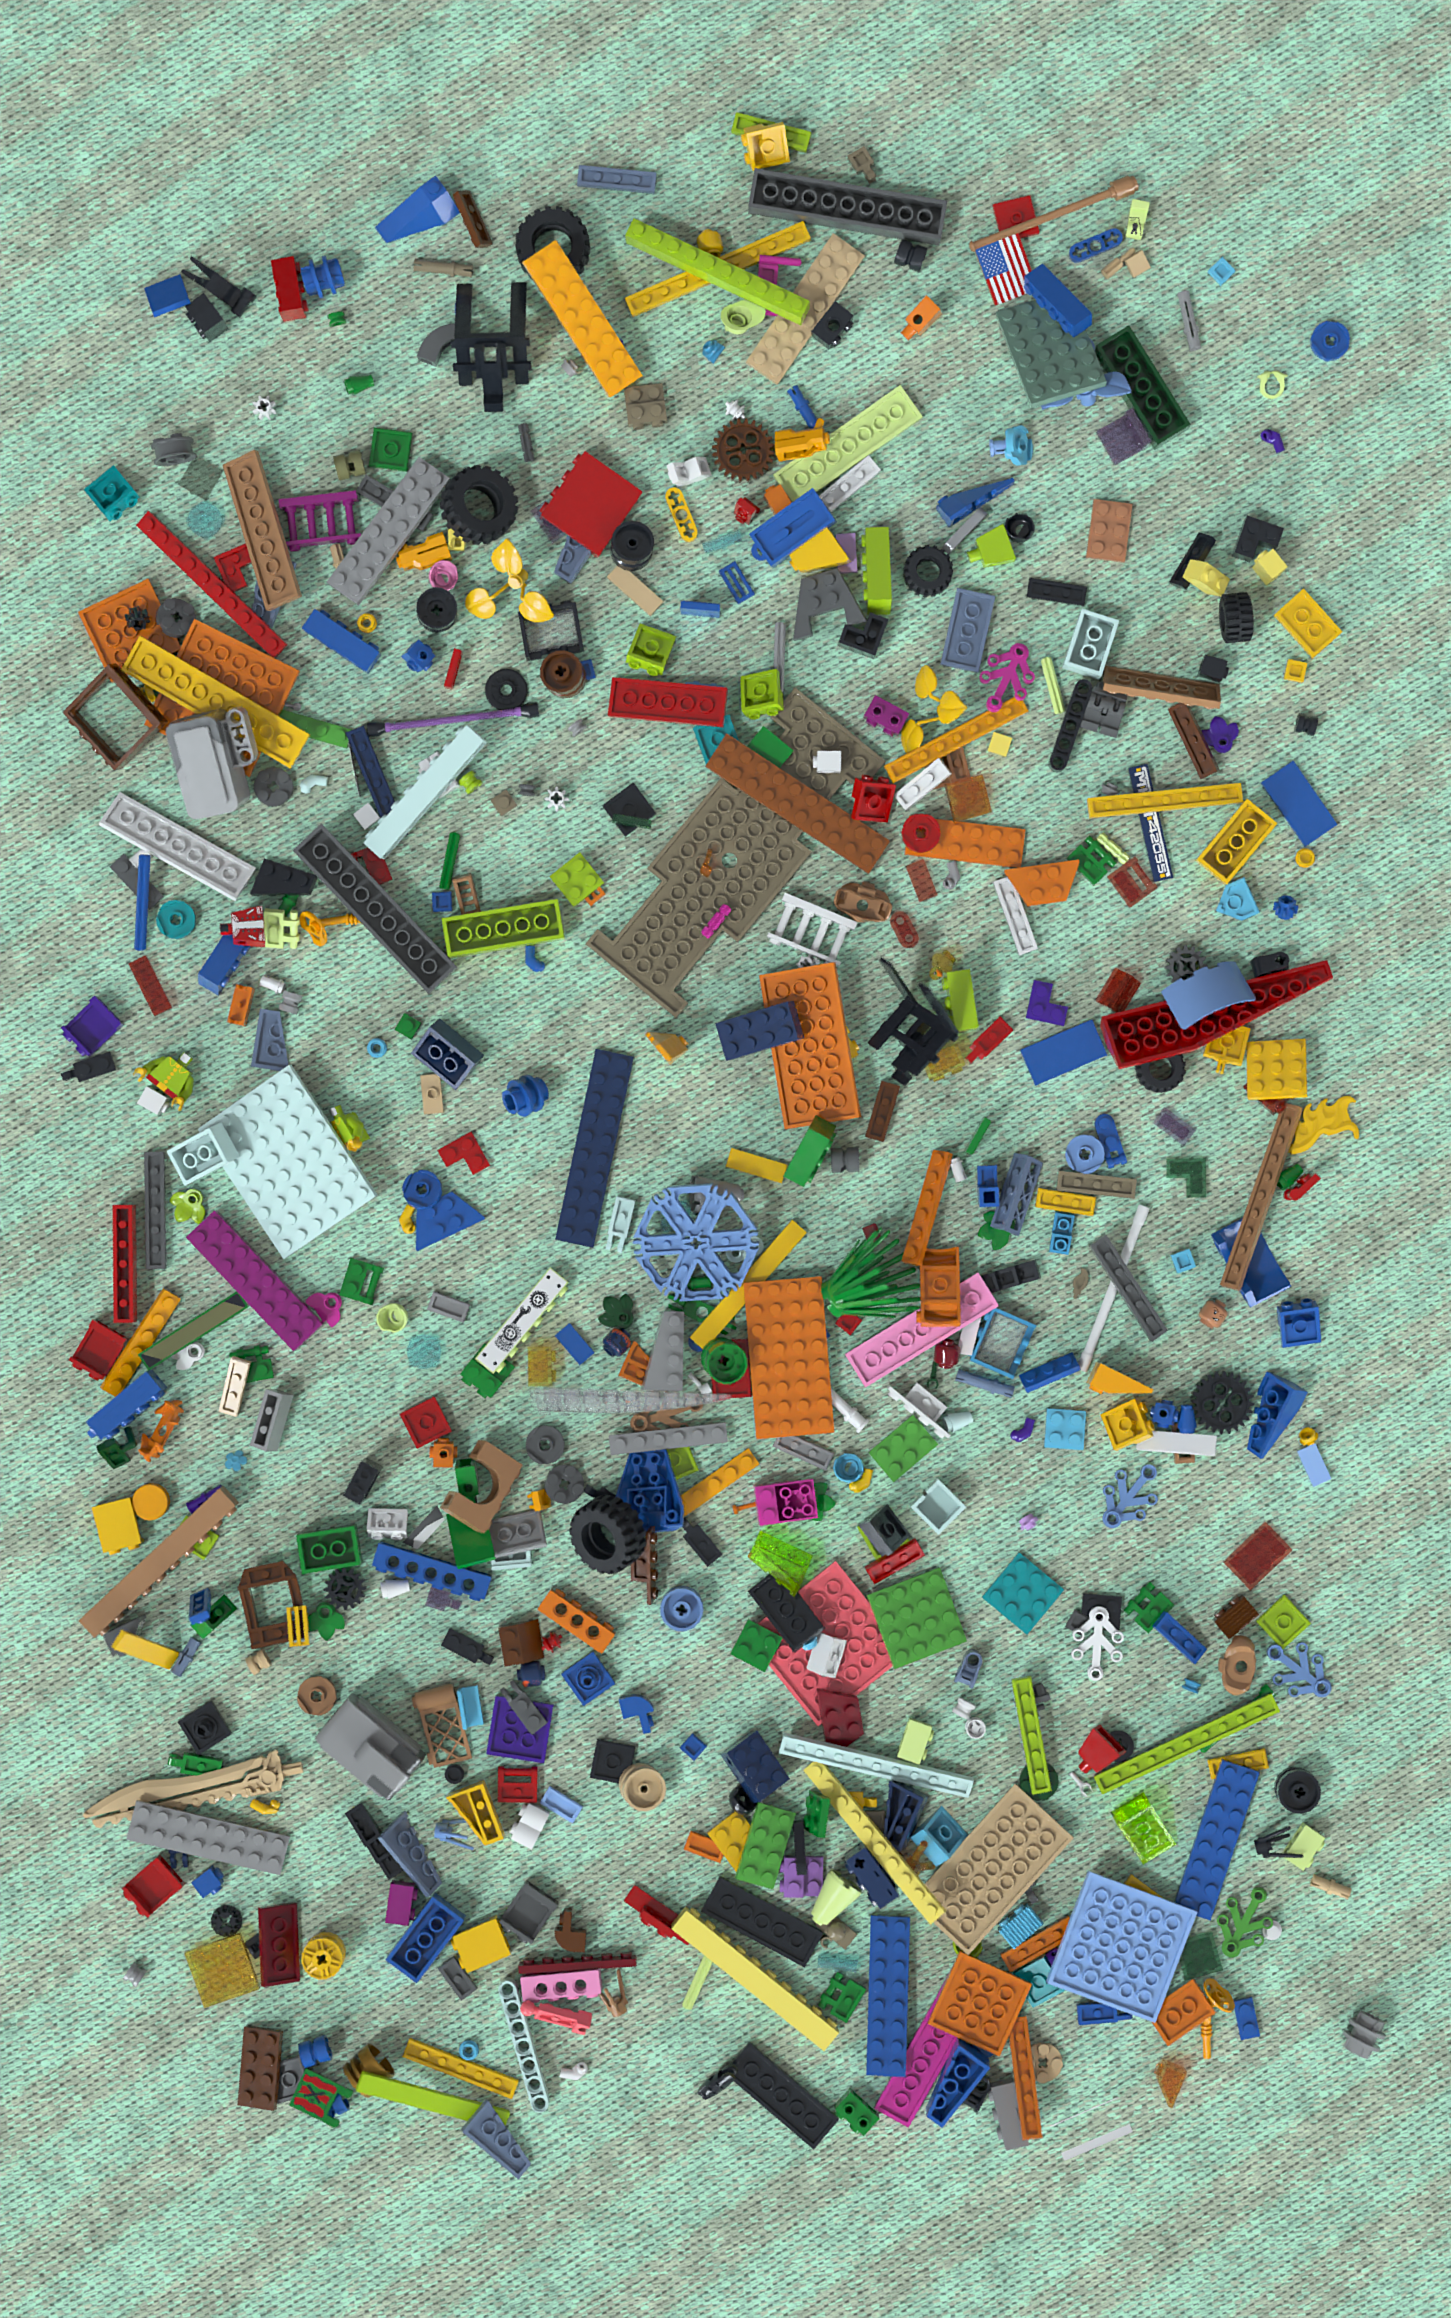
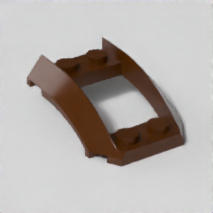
M284 1561L244 1569L241 1581L237 1587L243 1604L251 1649L289 1642L287 1622L259 1627L251 1588L287 1581L293 1607L304 1606L296 1574ZM299 1610L301 1640H303V1614L302 1610ZM293 1620L294 1641H296V1625L295 1620Z

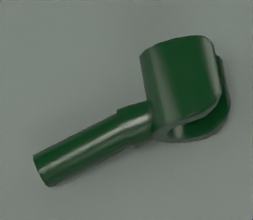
M935 1361L932 1363L930 1378L927 1379V1387L929 1388L930 1381H935V1389H937L939 1384L936 1379L937 1363Z

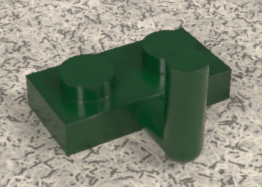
M131 1426L124 1428L128 1440L127 1443L120 1445L115 1438H111L96 1446L98 1453L113 1470L131 1461L127 1451L137 1446Z

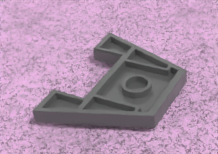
M833 569L801 579L793 636L794 641L813 637L810 618L844 608L846 622L850 626L867 621L839 569Z

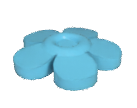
M240 1450L236 1451L235 1454L229 1453L226 1456L228 1461L225 1462V1466L227 1469L233 1468L234 1471H239L241 1465L247 1463V1458L243 1456V1452Z

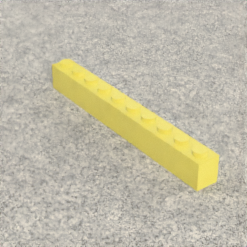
M685 1906L671 1924V1929L820 2049L825 2051L839 2034L838 2024L830 2017L828 2019L821 2015L823 2012L815 2005L811 2007L807 2004V1999L800 1993L796 1995L791 1991L792 1987L787 1982L783 1981L781 1983L776 1979L777 1975L772 1970H765L761 1967L762 1963L754 1956L750 1958L745 1954L747 1951L739 1944L735 1946L730 1942L731 1938L726 1933L722 1932L720 1934L715 1930L716 1926L711 1921H704L700 1918L701 1914L693 1907L689 1909Z

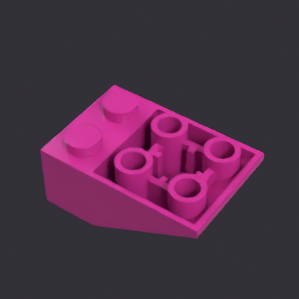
M813 1479L753 1485L757 1519L760 1526L818 1518Z

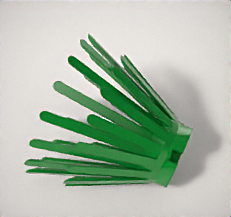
M882 1227L877 1231L875 1230L860 1245L859 1239L830 1279L821 1284L822 1297L824 1300L828 1298L830 1305L827 1308L834 1316L854 1315L897 1318L895 1315L881 1313L915 1312L914 1310L920 1309L919 1306L873 1307L920 1301V1297L901 1299L893 1297L871 1300L920 1288V1283L898 1287L897 1284L888 1286L886 1284L915 1273V1267L880 1279L888 1275L890 1271L880 1272L901 1261L904 1252L864 1274L884 1259L883 1255L899 1243L900 1240L895 1239L878 1253L872 1252L890 1234V1230H887L875 1242L874 1239L882 1231Z

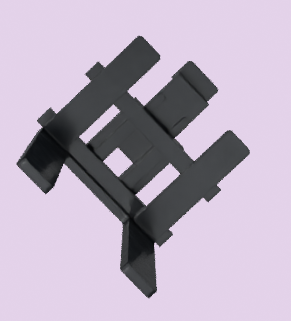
M526 282L511 283L510 331L495 333H471L472 284H457L454 339H451V348H456L457 363H453V372H458L459 386H472V371H476L477 379H482L484 412L504 411L502 378H508V370H514L516 385L529 384L528 370H532L531 361L527 360L526 347L530 346V338L526 337ZM485 347H496V361H486ZM506 347H513L514 361L507 362ZM470 348H474L475 362H471Z
M881 957L879 959L880 963L904 999L892 1015L882 1023L878 1031L868 1041V1044L874 1049L879 1050L890 1036L898 1040L904 1048L891 1063L896 1070L891 1077L903 1086H906L912 1079L909 1072L917 1077L930 1062L936 1064L940 1060L937 1053L949 1040L955 1042L959 1038L957 1035L959 1031L929 987L921 982L918 984L921 992L937 1015L916 1001L892 963ZM911 1014L917 1020L903 1034L897 1028Z

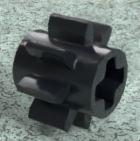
M139 606L129 608V614H125L128 628L132 627L135 631L146 629V623H150L147 609L142 610Z

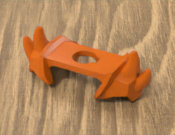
M165 1400V1403L154 1411L155 1414H162V1418L150 1438L145 1433L142 1434L141 1448L138 1450L146 1461L151 1462V1457L159 1458V1453H163V1447L170 1433L181 1419L178 1413H184V1410L179 1407L182 1401ZM163 1426H166V1433L161 1436L160 1430Z

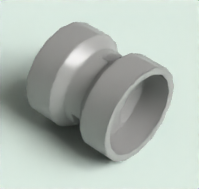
M283 991L282 997L284 1000L280 1003L278 1009L297 1015L299 1010L297 1004L301 1002L302 996Z

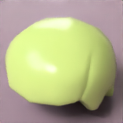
M389 1303L379 1309L376 1321L381 1330L395 1333L406 1327L408 1313L402 1305Z

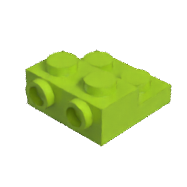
M640 623L627 653L626 663L632 669H645L652 676L663 675L676 636Z
M777 669L740 676L741 709L747 718L756 720L763 714L775 716L778 715V711L784 710L783 692L780 690V673Z

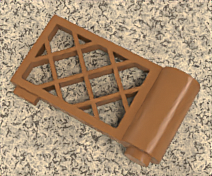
M451 1683L415 1692V1697H412L414 1709L418 1708L430 1751L427 1753L429 1765L433 1764L434 1768L472 1759L467 1734L462 1727L460 1708L454 1684ZM455 1707L456 1716L453 1721L443 1715L446 1709ZM433 1713L439 1716V1718L432 1725L426 1721V1714ZM441 1718L451 1723L446 1732L436 1727ZM453 1725L461 1730V1735L458 1739L448 1734ZM434 1730L444 1735L439 1744L431 1740V1734ZM446 1737L456 1742L451 1751L441 1746ZM460 1744L465 1747L467 1755L459 1757L453 1751ZM438 1749L449 1754L446 1760L437 1762L435 1754Z

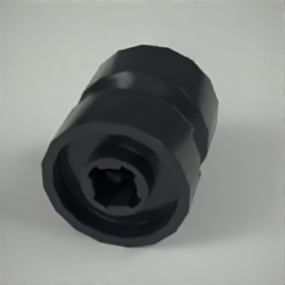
M902 239L894 264L899 266L908 264L909 269L920 272L928 248L918 244L913 247L910 241Z

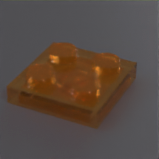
M983 774L944 784L953 822L992 812Z

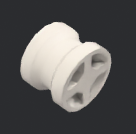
M959 1697L957 1700L958 1704L953 1708L952 1712L970 1720V1713L972 1710H975L976 1705Z

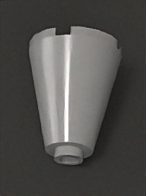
M692 1176L689 1185L713 1183L711 1191H713L714 1186L718 1184L717 1192L719 1194H723L725 1189H728L726 1198L732 1192L739 1203L744 1199V1190L740 1189V1185L701 1176ZM701 1192L689 1193V1205L693 1215L699 1214L705 1202V1195Z

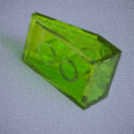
M1144 1792L1110 1812L1143 1865L1177 1845Z

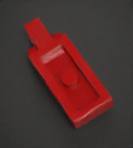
M999 1016L969 1047L972 1052L965 1059L971 1064L977 1057L981 1060L987 1057L1013 1031L1012 1027Z

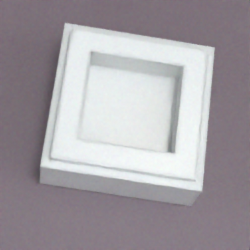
M369 803L353 814L365 830L380 819Z

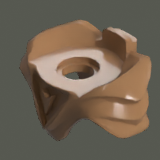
M863 881L862 884L847 883L835 893V907L849 915L856 922H883L890 917L892 904L886 893L876 889L873 883ZM858 901H867L868 908L865 911H860L857 908Z
M1234 1635L1226 1652L1219 1658L1218 1670L1222 1673L1224 1688L1232 1695H1240L1247 1692L1251 1687L1256 1669L1255 1646L1247 1636ZM1239 1661H1244L1247 1664V1669L1243 1672L1236 1670V1664Z

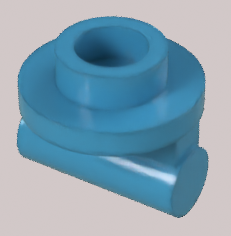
M709 340L704 344L702 354L708 361L714 364L725 347L716 340Z

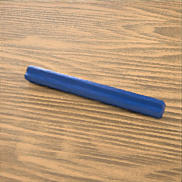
M140 854L138 861L134 949L138 951L146 949L150 855Z

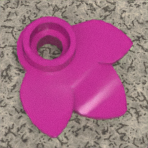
M331 1292L326 1295L314 1293L306 1299L305 1303L315 1309L322 1322L327 1321L330 1327H334L339 1322L341 1317L339 1309L342 1305V1299L337 1293ZM331 1298L335 1299L336 1304L334 1306L329 1305V1300Z

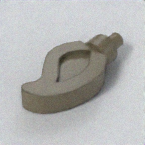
M1081 1268V1273L1073 1279V1298L1077 1299L1081 1290L1085 1289L1088 1284V1273L1084 1268Z

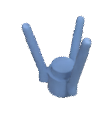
M464 1818L443 1819L442 1823H436L434 1838L470 1850L474 1849L470 1845L451 1839V1837L468 1838L466 1835L452 1833V1826H449V1824L465 1823Z

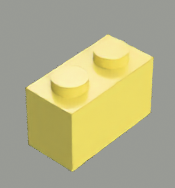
M1272 549L1269 552L1265 550L1254 560L1255 565L1252 568L1267 586L1280 576L1288 566L1276 551Z
M1191 559L1183 575L1184 579L1202 592L1220 597L1224 594L1230 581L1227 576L1209 563Z

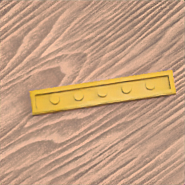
M410 2037L402 2056L512 2099L519 2079L470 2060H465L462 2057Z

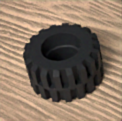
M925 545L923 548L920 546L907 557L903 577H905V584H908L909 590L911 592L913 590L915 595L919 596L921 594L925 598L927 596L935 597L936 594H941L948 587L953 575L952 561L950 562V556L944 553L945 550L942 548L939 550L937 549L938 546L935 545L933 547ZM923 561L934 562L940 570L938 578L934 581L922 580L917 574L918 565Z
M1247 592L1222 594L1219 602V623L1221 635L1225 643L1251 641L1254 631L1252 602Z
M1182 1054L1167 1057L1166 1059L1171 1064V1073L1163 1080H1158L1151 1075L1149 1070L1150 1062L1134 1066V1070H1136L1135 1076L1136 1079H1139L1140 1085H1143L1146 1090L1154 1093L1168 1092L1179 1086L1178 1084L1183 1081V1076L1186 1074V1062L1183 1061L1184 1057Z

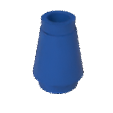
M1191 1404L1181 1405L1177 1427L1179 1428V1433H1195L1197 1425L1193 1405Z

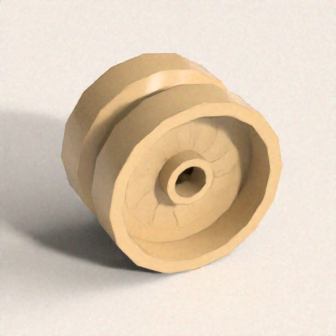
M647 1763L630 1765L623 1771L619 1779L620 1794L632 1808L638 1811L655 1809L665 1797L666 1785L664 1779L654 1767Z

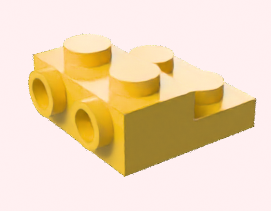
M783 122L767 126L759 124L743 128L744 134H741V141L743 146L747 148V153H744L746 165H750L752 171L755 168L763 169L790 162Z
M1133 1399L1100 1414L1115 1451L1133 1443L1138 1444L1154 1436L1152 1431L1155 1428L1152 1421L1147 1420L1145 1413L1148 1410L1144 1402Z

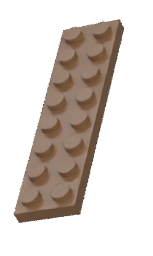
M250 451L223 464V469L265 609L271 611L302 597L259 451Z

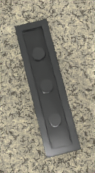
M365 475L356 490L358 494L380 507L384 505L393 493V490L368 475ZM428 512L417 526V529L424 532L433 514Z

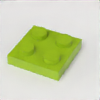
M580 852L549 876L573 907L577 906L604 884L603 880Z

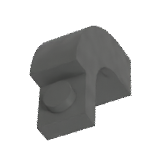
M455 323L440 326L427 335L417 353L419 361L437 367L442 352L451 345V339H454Z

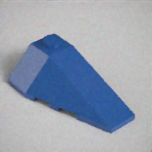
M1011 478L956 493L950 497L946 495L938 501L936 510L950 528L1014 485L1015 481Z

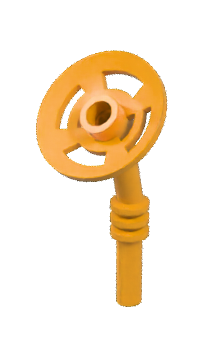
M303 911L299 916L301 927L311 935L313 943L317 946H323L327 943L325 926L346 923V925H349V923L353 925L355 923L357 925L361 923L352 913L350 915L346 913L343 916L320 919L309 911ZM306 917L310 919L309 926L307 924Z
M1206 1979L1203 1986L1213 2008L1218 2007L1224 2012H1232L1235 2008V2003L1229 1991L1221 1987L1215 1979ZM1224 2004L1228 2005L1227 2009L1223 2007ZM1212 2016L1200 2025L1201 2036L1203 2037V2058L1205 2059L1211 2058Z

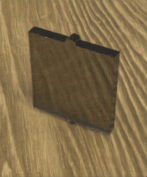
M196 457V459L191 461L178 485L190 491L191 495L195 494L207 500L223 471L211 465L210 461L206 462Z

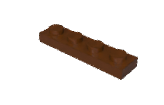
M1178 703L1169 708L1170 716L1200 779L1220 771L1190 706Z

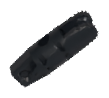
M731 2064L718 2071L699 2087L697 2093L705 2100L717 2095L735 2081L738 2066Z

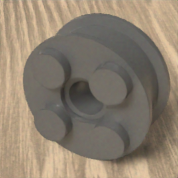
M175 433L170 435V438L154 439L153 444H151V449L155 450L156 456L154 464L157 466H171L193 461L197 457L196 453L192 450L193 438L182 436V433Z

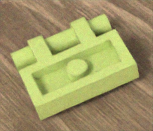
M265 908V947L283 949L284 942H290V948L292 949L298 947V942L300 941V934L298 933L300 918L298 917L297 910H291L290 917H285V910ZM284 926H290V933H284Z

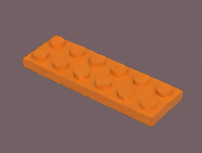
M936 819L940 826V839L932 850L917 853L905 846L904 855L1021 868L1025 829ZM919 828L916 830V836L918 838L926 837L924 834L926 830L924 828L922 830H920Z

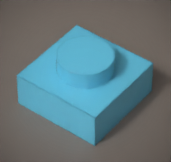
M1222 257L1207 273L1222 286L1236 270Z
M1189 1248L1170 1255L1177 1274L1196 1267Z

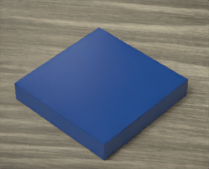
M180 274L144 288L154 317L191 303Z
M681 601V615L720 618V605L717 603Z

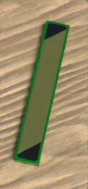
M236 1291L142 1351L138 1356L149 1371L248 1308V1305Z

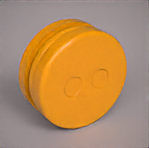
M145 1484L139 1487L132 1497L133 1510L144 1520L158 1519L169 1509V1493L159 1484Z

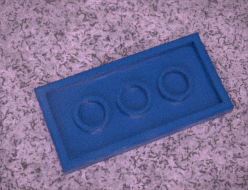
M1294 761L1261 782V785L1304 847L1338 825Z
M1093 1020L1084 1022L1020 1050L1035 1086L1107 1056Z

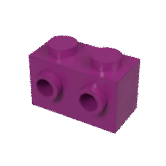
M875 695L863 718L866 719V724L874 728L879 726L883 728V733L893 737V735L898 736L909 713Z
M391 1881L385 1923L409 1926L410 1920L414 1921L415 1909L412 1908L413 1901H417L418 1895L415 1883Z

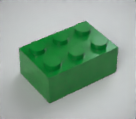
M815 1115L783 1177L802 1187L806 1185L807 1181L811 1183L837 1135L834 1133L836 1125Z
M357 1524L302 1532L296 1535L302 1574L356 1566L363 1563Z

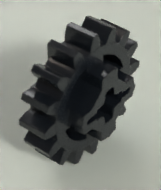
M346 1567L342 1569V1572L336 1569V1575L330 1573L329 1577L331 1580H325L324 1582L328 1587H325L323 1591L329 1593L325 1598H331L330 1605L336 1603V1609L343 1606L344 1610H347L348 1605L353 1609L355 1608V1602L358 1604L362 1602L359 1597H365L366 1595L362 1592V1590L367 1589V1586H362L365 1578L359 1579L361 1573L358 1572L355 1575L354 1568L349 1572ZM345 1576L353 1578L354 1581L346 1580ZM337 1580L338 1585L336 1589L332 1590L333 1583ZM342 1584L344 1586H351L347 1594L345 1591L338 1592L343 1587ZM358 1587V1593L354 1598L353 1590ZM337 1596H340V1597L344 1598L345 1601H341V1600L337 1599L336 1597H337Z

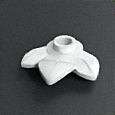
M194 1342L173 1355L171 1358L177 1360L176 1369H189L194 1361H198L204 1356L205 1349L201 1343ZM192 1348L198 1349L197 1355L192 1354Z

